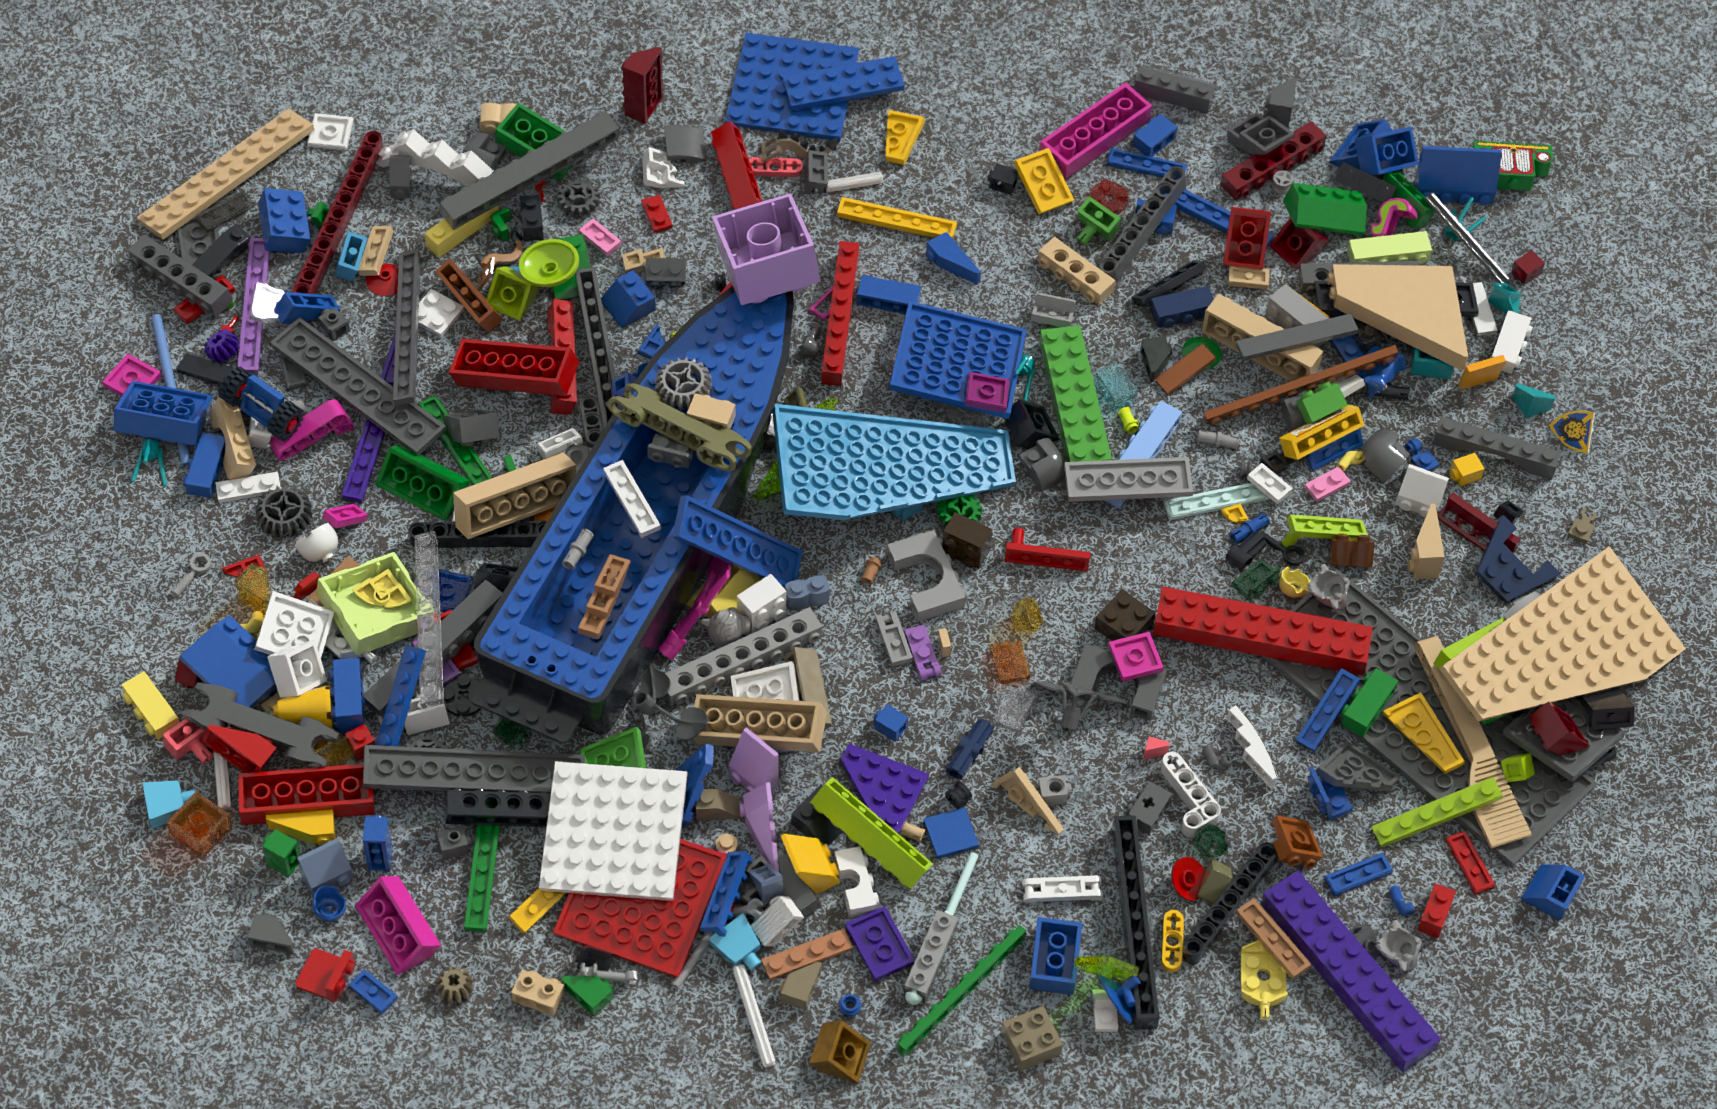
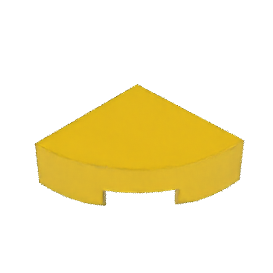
M1241 504L1221 509L1222 515L1231 522L1243 524L1249 520Z

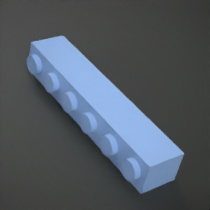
M1160 401L1157 407L1153 406L1149 412V418L1147 421H1142L1138 434L1130 438L1128 448L1121 451L1118 460L1156 458L1179 425L1182 411L1163 401ZM1126 499L1104 501L1120 509Z

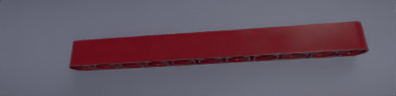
M372 130L365 134L293 287V293H317L376 167L379 152L383 148L380 132Z

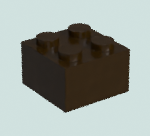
M955 512L943 532V550L945 554H949L951 559L960 560L969 568L975 567L980 569L990 552L993 529Z
M1121 589L1096 616L1094 629L1111 641L1146 633L1154 624L1156 612Z

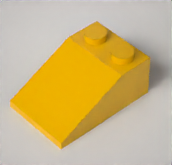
M789 834L781 835L796 874L815 894L824 892L840 883L837 876L840 872L835 862L832 863L830 860L832 853L827 844L823 845L817 838Z

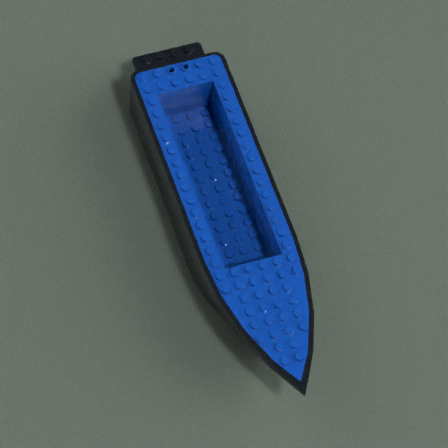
M732 286L694 314L655 353L634 383L656 391L655 378L657 377V372L662 370L663 364L668 365L669 360L675 362L677 357L680 360H684L687 356L688 361L695 358L696 363L702 362L703 366L709 370L712 378V389L709 396L735 404L736 416L731 430L737 432L752 446L750 456L747 458L735 457L737 459L735 469L728 472L703 463L697 457L696 451L689 469L675 467L664 462H655L652 459H648V445L652 444L655 433L663 434L642 423L638 427H633L613 414L474 640L477 662L483 678L471 696L473 705L561 744L569 742L578 726L599 735L606 734L613 728L657 654L659 646L666 639L711 560L714 558L713 555L673 537L680 496L687 495L735 519L742 508L789 359L794 313L793 291L768 297L761 303L741 305ZM667 384L671 390L675 391L674 388H671V385ZM630 389L631 394L636 397V391ZM619 404L617 409L622 411L624 407ZM683 407L680 412L687 415V407ZM736 444L739 450L745 452V448L741 444ZM723 458V462L730 466L729 460ZM621 460L625 463L661 525V530L642 538L603 471V468ZM582 529L590 530L594 537L588 544L585 555L580 557L573 570L566 569L562 565V561L570 550L569 546L572 542L576 541ZM611 554L630 560V565L607 623L599 639L579 634L578 627L586 613V606L594 592V585Z

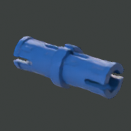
M1261 513L1251 521H1245L1241 527L1230 532L1229 536L1232 540L1236 539L1234 542L1238 544L1253 532L1256 533L1258 530L1269 525L1270 519L1265 513Z

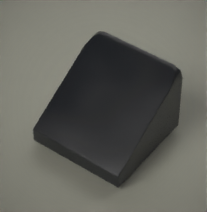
M1507 500L1498 506L1493 516L1499 519L1504 515L1513 524L1524 511Z

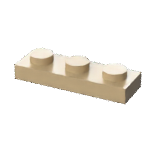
M392 226L372 227L358 268L360 276L379 275L394 232Z

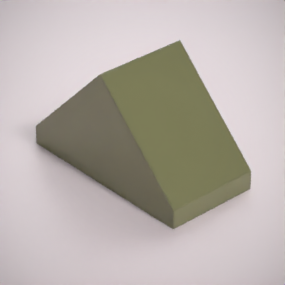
M1211 858L1196 897L1214 904L1233 879L1231 868Z

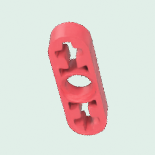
M762 157L749 159L754 176L798 177L803 173V163L796 158H772L766 162H763ZM756 164L757 169H753V165ZM777 165L780 169L773 171L769 167Z

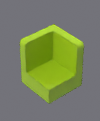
M1530 753L1512 755L1501 761L1503 774L1507 782L1526 780L1535 774Z

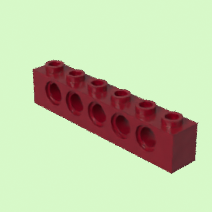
M1310 121L1293 131L1295 137L1264 155L1255 154L1223 173L1220 186L1234 200L1240 197L1245 198L1251 190L1255 188L1260 189L1266 181L1273 180L1276 172L1289 171L1296 163L1306 161L1314 152H1321L1325 147L1327 135Z

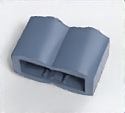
M823 575L810 577L806 581L793 580L785 585V590L787 591L786 603L789 610H801L808 605H823L830 599V587L827 577Z

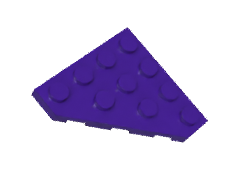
M848 744L841 757L840 765L848 773L849 781L855 792H858L861 802L900 834L929 779V774Z

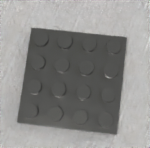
M1575 697L1557 701L1553 704L1571 715L1590 745L1587 749L1564 755H1558L1553 751L1548 752L1541 743L1543 741L1541 736H1538L1531 727L1533 723L1529 719L1542 706L1527 709L1504 728L1502 735L1571 782L1622 740L1625 735V731L1621 728L1592 730L1589 727L1590 714Z

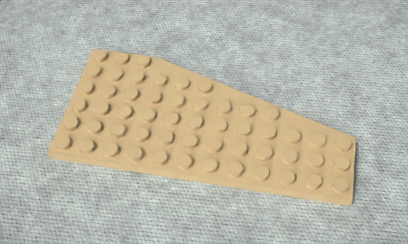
M1609 546L1439 669L1479 722L1524 709L1540 707L1548 701L1553 704L1569 698L1590 695L1610 690L1611 688L1642 682L1686 648Z

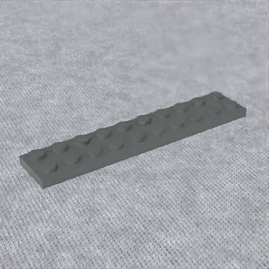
M300 317L270 342L273 349L413 454L419 456L447 431L443 423L414 402L395 406L393 402V386Z
M365 745L363 788L444 792L453 789H462L463 791L482 789L488 792H496L498 790H505L507 792L528 791L530 793L551 792L555 762L585 764V755Z

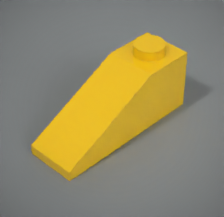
M333 810L266 815L269 829H276L308 843L322 846L336 839Z

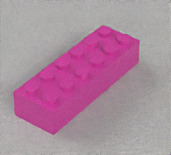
M1124 83L1040 141L1039 151L1047 148L1050 149L1063 178L1066 180L1149 122L1152 105L1127 83Z

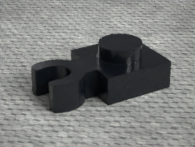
M1275 450L1262 457L1259 464L1263 463L1278 475L1287 470L1289 464L1294 463L1296 459L1285 457L1283 450L1281 454Z

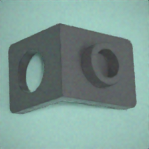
M1357 924L1349 930L1373 959L1382 954L1375 947L1377 938L1372 927Z

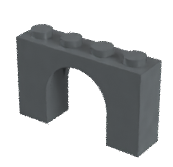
M1085 644L1071 683L1093 691L1097 680L1102 675L1118 672L1111 652L1101 649L1096 645ZM1164 668L1163 672L1132 679L1136 684L1137 692L1132 703L1130 715L1151 721L1166 679L1167 669ZM1083 694L1079 695L1078 698L1089 701L1091 695Z

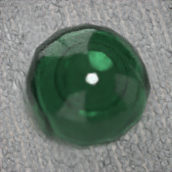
M1206 824L1200 827L1194 839L1196 849L1205 857L1216 858L1224 855L1229 848V843L1225 839L1226 832L1214 824ZM1215 845V851L1209 852L1208 850Z

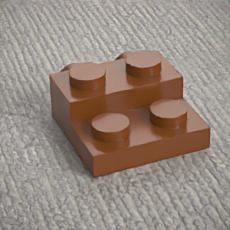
M1279 815L1272 819L1275 832L1278 835V839L1273 844L1280 861L1287 862L1288 866L1303 865L1304 869L1315 867L1316 863L1323 858V855L1309 821Z

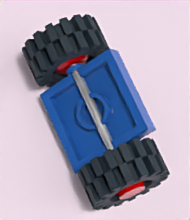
M241 366L231 369V373L228 372L227 377L223 378V383L219 385L221 388L218 389V396L233 407L238 406L241 402L240 409L265 426L268 432L281 441L292 437L293 433L297 432V428L301 426L300 422L304 420V410L291 401L287 400L284 403V395Z

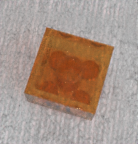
M197 791L166 822L169 834L202 858L233 827L230 814Z

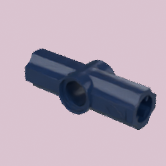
M978 719L969 734L961 739L957 746L956 754L946 767V772L950 776L962 780L973 762H977V756L982 754L985 743L994 731V727L989 721Z

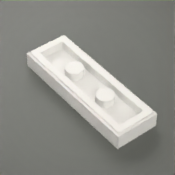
M1482 282L1473 283L1479 310L1477 317H1471L1477 336L1497 334L1498 330Z

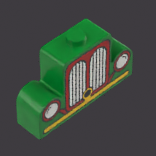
M1474 140L1472 147L1502 150L1497 189L1532 190L1535 176H1547L1553 160L1552 145Z

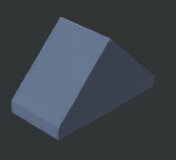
M770 864L749 871L762 901L783 894V877Z

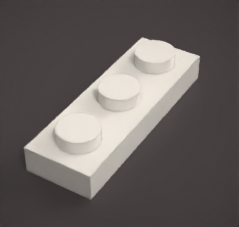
M278 472L215 482L219 503L262 496V493L268 494L269 488L274 491L276 486L280 487Z

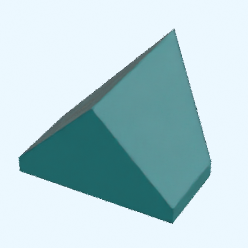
M1494 283L1488 302L1506 315L1508 310L1519 314V301L1523 294L1508 283Z
M1517 383L1512 397L1524 416L1528 418L1551 410L1556 396Z

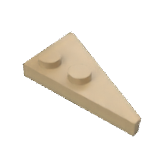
M1020 767L992 783L996 789L1000 785L1005 788L1009 794L1008 798L1016 802L1032 817L1038 814L1047 822L1044 826L1056 835L1064 830L1040 796V793L1035 789Z

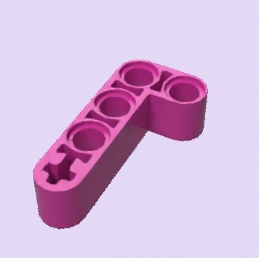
M332 399L303 416L304 420L300 422L301 426L297 428V432H294L293 436L289 437L288 440L281 441L273 436L269 441V445L277 459L282 461L296 455L333 430L340 436L342 435L341 433L346 431H353L354 424L343 406L337 400Z

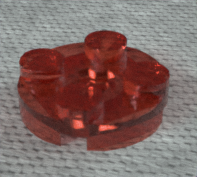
M1103 179L1091 189L1089 196L1117 215L1126 209L1129 193L1122 185L1111 182L1108 179ZM1105 196H1111L1113 201H1106Z

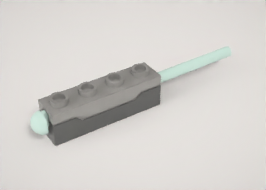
M970 853L946 911L937 910L906 981L904 996L911 1005H917L920 1002L925 1004L957 930L958 917L953 915L978 859L976 853Z

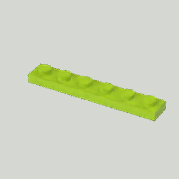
M1494 777L1378 823L1372 826V830L1380 847H1384L1501 800L1503 795Z

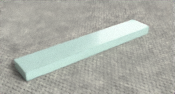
M1252 483L1193 494V496L1164 500L1163 505L1168 519L1174 520L1218 511L1237 504L1242 506L1271 499Z

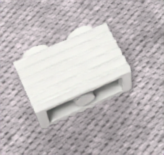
M787 896L774 897L769 902L770 906L765 911H761V916L754 917L755 921L750 925L764 946H775L804 919V916L791 898Z

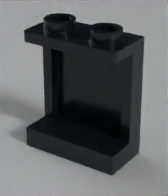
M1619 687L1576 697L1590 714L1589 727L1592 730L1634 727L1635 706Z

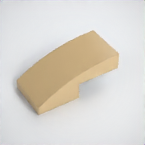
M663 248L646 253L639 249L622 254L626 273L633 270L635 272L646 271V258H665Z

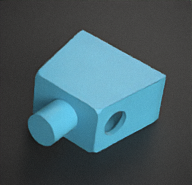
M177 780L143 783L151 828H156L185 817L184 805L197 803L195 790L182 792L180 783Z
M742 913L724 927L727 931L725 937L715 933L709 938V944L733 966L744 962L753 971L762 963L755 955L761 947L748 920Z

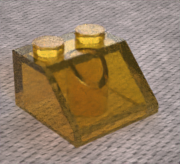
M251 563L235 580L239 602L252 611L262 612L264 617L272 594L269 574L263 567L258 568Z

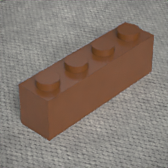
M450 258L435 271L478 324L488 333L504 320L461 268Z

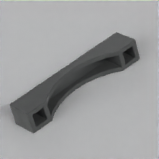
M1443 416L1440 417L1432 445L1452 451L1474 450L1495 454L1516 463L1530 474L1550 480L1553 478L1561 452Z

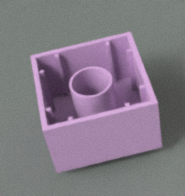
M791 193L712 216L719 253L741 305L761 303L768 297L788 291H800L808 285L821 282L814 244Z

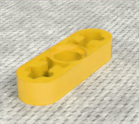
M1177 910L1166 912L1163 919L1161 965L1168 972L1178 971L1182 964L1184 917ZM1171 917H1175L1177 921L1175 930H1171V921H1169ZM1175 937L1179 943L1176 946H1170L1166 939ZM1170 952H1174V961H1176L1174 965H1170L1168 961Z

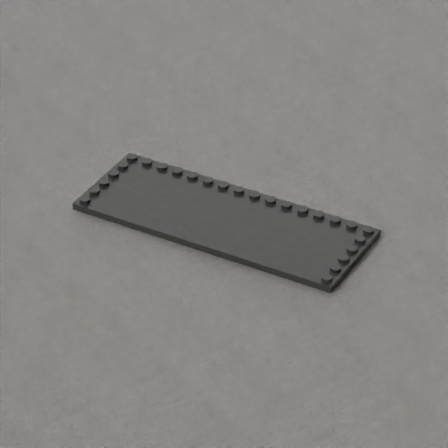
M1338 569L1334 571L1337 573L1338 576L1342 578L1346 577ZM1350 579L1347 591V605L1340 611H1335L1330 606L1322 604L1311 593L1305 596L1290 611L1373 627L1364 676L1353 674L1360 678V683L1355 691L1362 689L1364 678L1368 673L1372 674L1376 668L1398 680L1394 694L1365 736L1361 737L1353 731H1349L1432 801L1467 788L1471 763L1416 654L1415 643L1423 639ZM1261 656L1317 704H1319L1339 673L1336 670ZM1421 692L1462 756L1464 765L1444 774L1383 715V711ZM1353 694L1351 695L1346 704L1351 705V703L1353 702V700H1351ZM1340 712L1336 720L1341 723L1343 716H1341ZM1513 713L1487 724L1479 721L1502 772V760L1512 755L1529 753L1502 735L1504 728L1517 718ZM1531 755L1535 774L1526 780L1508 782L1507 784L1512 791V795L1515 797V801H1517V805L1525 818L1532 836L1491 849L1473 811L1454 819L1513 868L1596 788L1597 782L1586 773H1582L1573 782L1569 780L1560 782L1555 770Z

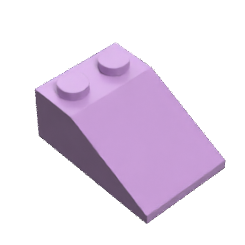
M746 727L741 734L729 763V778L738 785L740 783L744 786L746 793L769 782L772 791L779 784V755Z

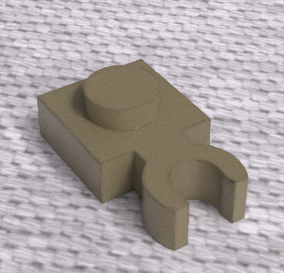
M1583 508L1580 519L1575 518L1567 536L1587 544L1595 527L1591 523L1595 521L1597 513L1594 512L1592 517H1587L1585 515L1586 508Z

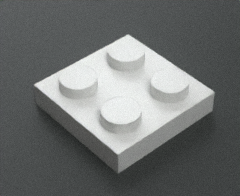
M430 289L419 302L418 325L442 338L465 308L452 299Z

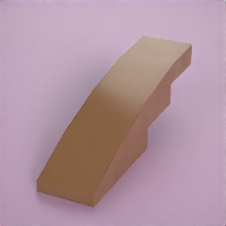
M609 555L594 585V592L578 627L579 634L599 639L624 582L630 560Z

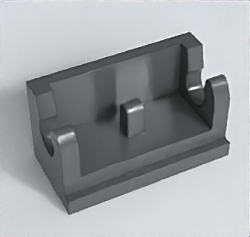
M808 150L804 161V194H810L812 189H818V194H822L825 186L828 185V153Z

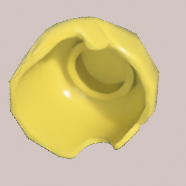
M1289 567L1284 568L1279 578V587L1282 593L1292 598H1300L1307 595L1309 592L1307 584L1311 582L1308 576L1301 573L1299 569L1290 571Z

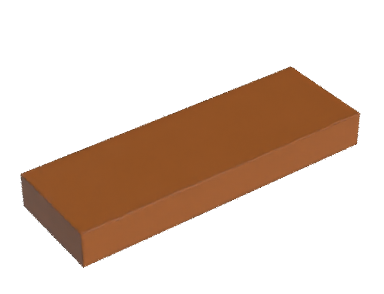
M1201 344L1157 377L1155 382L1167 395H1170L1215 362L1216 358L1204 344Z

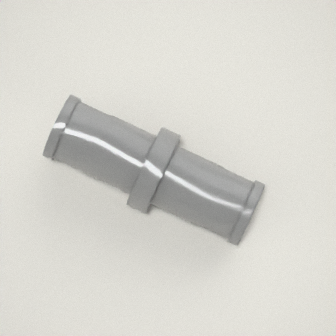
M1201 429L1198 431L1197 442L1215 445L1214 447L1216 448L1221 446L1235 450L1238 449L1240 437L1224 435L1219 431L1217 433Z
M582 529L576 541L572 542L569 546L570 550L562 561V565L566 569L573 570L580 557L585 555L586 548L594 537L590 530Z

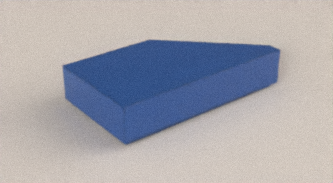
M655 325L638 349L639 355L650 360L665 344L659 325Z

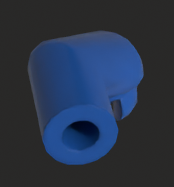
M1397 885L1390 887V896L1400 915H1412L1414 913L1413 904L1405 903L1400 887Z

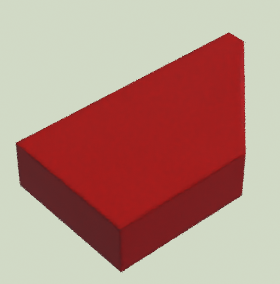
M260 555L222 568L223 573L246 581L267 574Z
M313 572L300 581L294 589L296 593L292 598L302 601L317 589L320 576Z

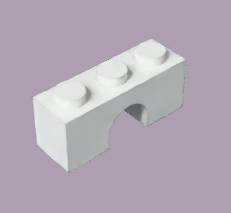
M861 846L835 851L834 862L840 872L838 875L839 880L850 878L858 883L857 887L845 890L844 900L849 919L860 917L876 910V906H879V898L877 892L873 893L872 873L867 872L868 858L866 854H862Z

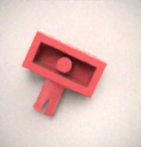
M186 719L163 734V746L176 761L190 751L196 755L202 764H206V759L210 761L214 756L201 742L205 731Z

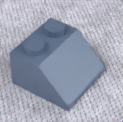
M338 838L297 857L301 877L312 896L320 887L326 885L334 887L339 885L342 887L354 878L352 868Z

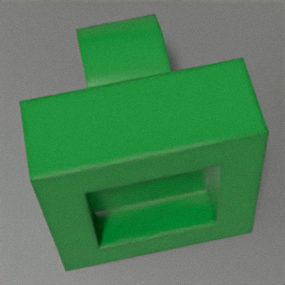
M317 202L315 208H309L306 214L308 217L311 216L310 222H313L318 229H321L329 209L325 202Z

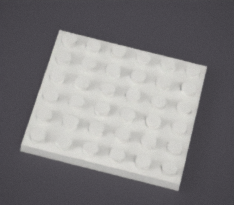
M555 762L539 890L673 901L687 771Z

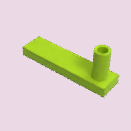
M1290 514L1287 518L1290 530L1283 538L1282 544L1286 548L1295 545L1300 537L1331 539L1336 534L1343 533L1348 534L1350 538H1357V535L1368 534L1363 520Z

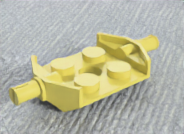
M1257 940L1243 946L1241 949V997L1248 1003L1257 1005L1260 1008L1261 1020H1264V1017L1265 1020H1269L1270 1006L1278 1005L1287 998L1286 972ZM1265 971L1269 974L1270 978L1265 981L1260 980L1257 977V973Z

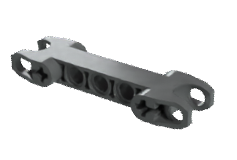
M196 684V692L210 700L209 705L201 711L185 709L183 717L204 731H206L209 725H215L259 734L261 737L270 739L275 745L288 749L285 758L293 763L304 767H327V760L314 753L313 748L322 740L338 742L340 736L336 731L325 726L320 721L304 716L301 718L299 725L236 703L238 694L231 689L220 685Z

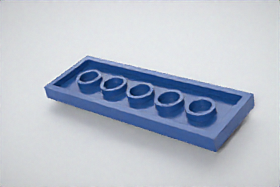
M896 56L782 76L791 111L905 90Z

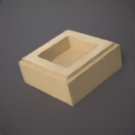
M946 628L938 629V643L942 657H947L951 651L948 631Z

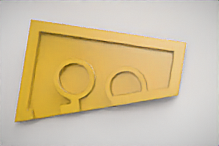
M888 110L887 162L905 165L925 123L924 117Z

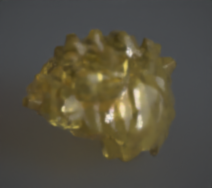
M1023 598L1013 606L1011 628H1015V632H1036L1043 624L1044 618L1040 616V606L1035 602V598Z

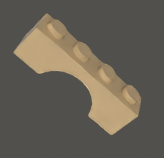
M217 398L209 411V417L213 429L222 430L225 437L226 449L223 465L227 479L249 477L256 463L239 405L233 407L223 399Z

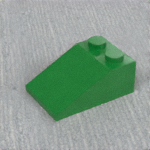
M583 234L557 238L575 247L579 255L578 269L590 268ZM575 274L564 283L552 286L555 299L568 300L578 298Z

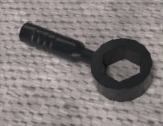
M1263 531L1260 532L1268 545L1284 553L1283 559L1288 565L1299 566L1302 564L1305 557L1302 548L1294 545L1285 548L1282 546V543ZM1296 552L1300 555V559L1292 560L1288 557V553Z

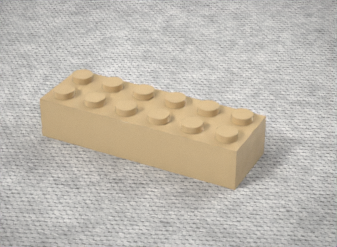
M1218 294L1206 309L1202 333L1239 353L1236 346L1238 340L1284 329L1267 321L1264 317L1249 311L1246 307L1234 303L1231 299ZM1308 345L1251 360L1289 381H1294L1319 371L1323 351L1315 345Z
M560 453L453 492L455 527L467 539L556 507L577 473L576 464L565 453Z
M696 694L694 707L703 710L708 716L706 728L692 739L696 744L736 747L743 730L747 727L774 750L820 753L827 711L821 702Z

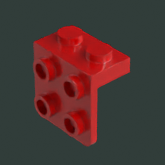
M314 948L295 982L296 987L336 1003L339 995L345 989L349 975L355 969L356 962H354L353 952L344 949L341 957Z

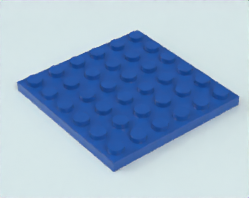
M745 33L725 123L731 121L736 127L777 133L780 130H784L786 134L793 135L797 133L798 136L825 140L837 138L841 142L849 100L791 111L782 76L857 63L859 47Z
M909 301L889 390L1009 419L1018 375L1016 376L1014 373L1021 362L1027 329ZM969 372L1009 379L1007 409L1005 413L965 406Z

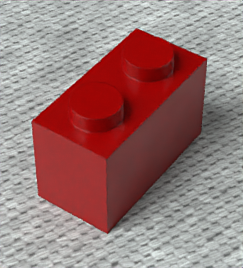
M1435 883L1417 931L1439 938L1456 891Z

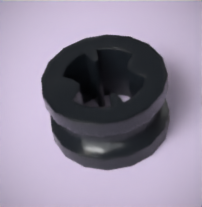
M722 272L720 275L714 273L716 291H719L720 288L724 289L727 286L725 272Z

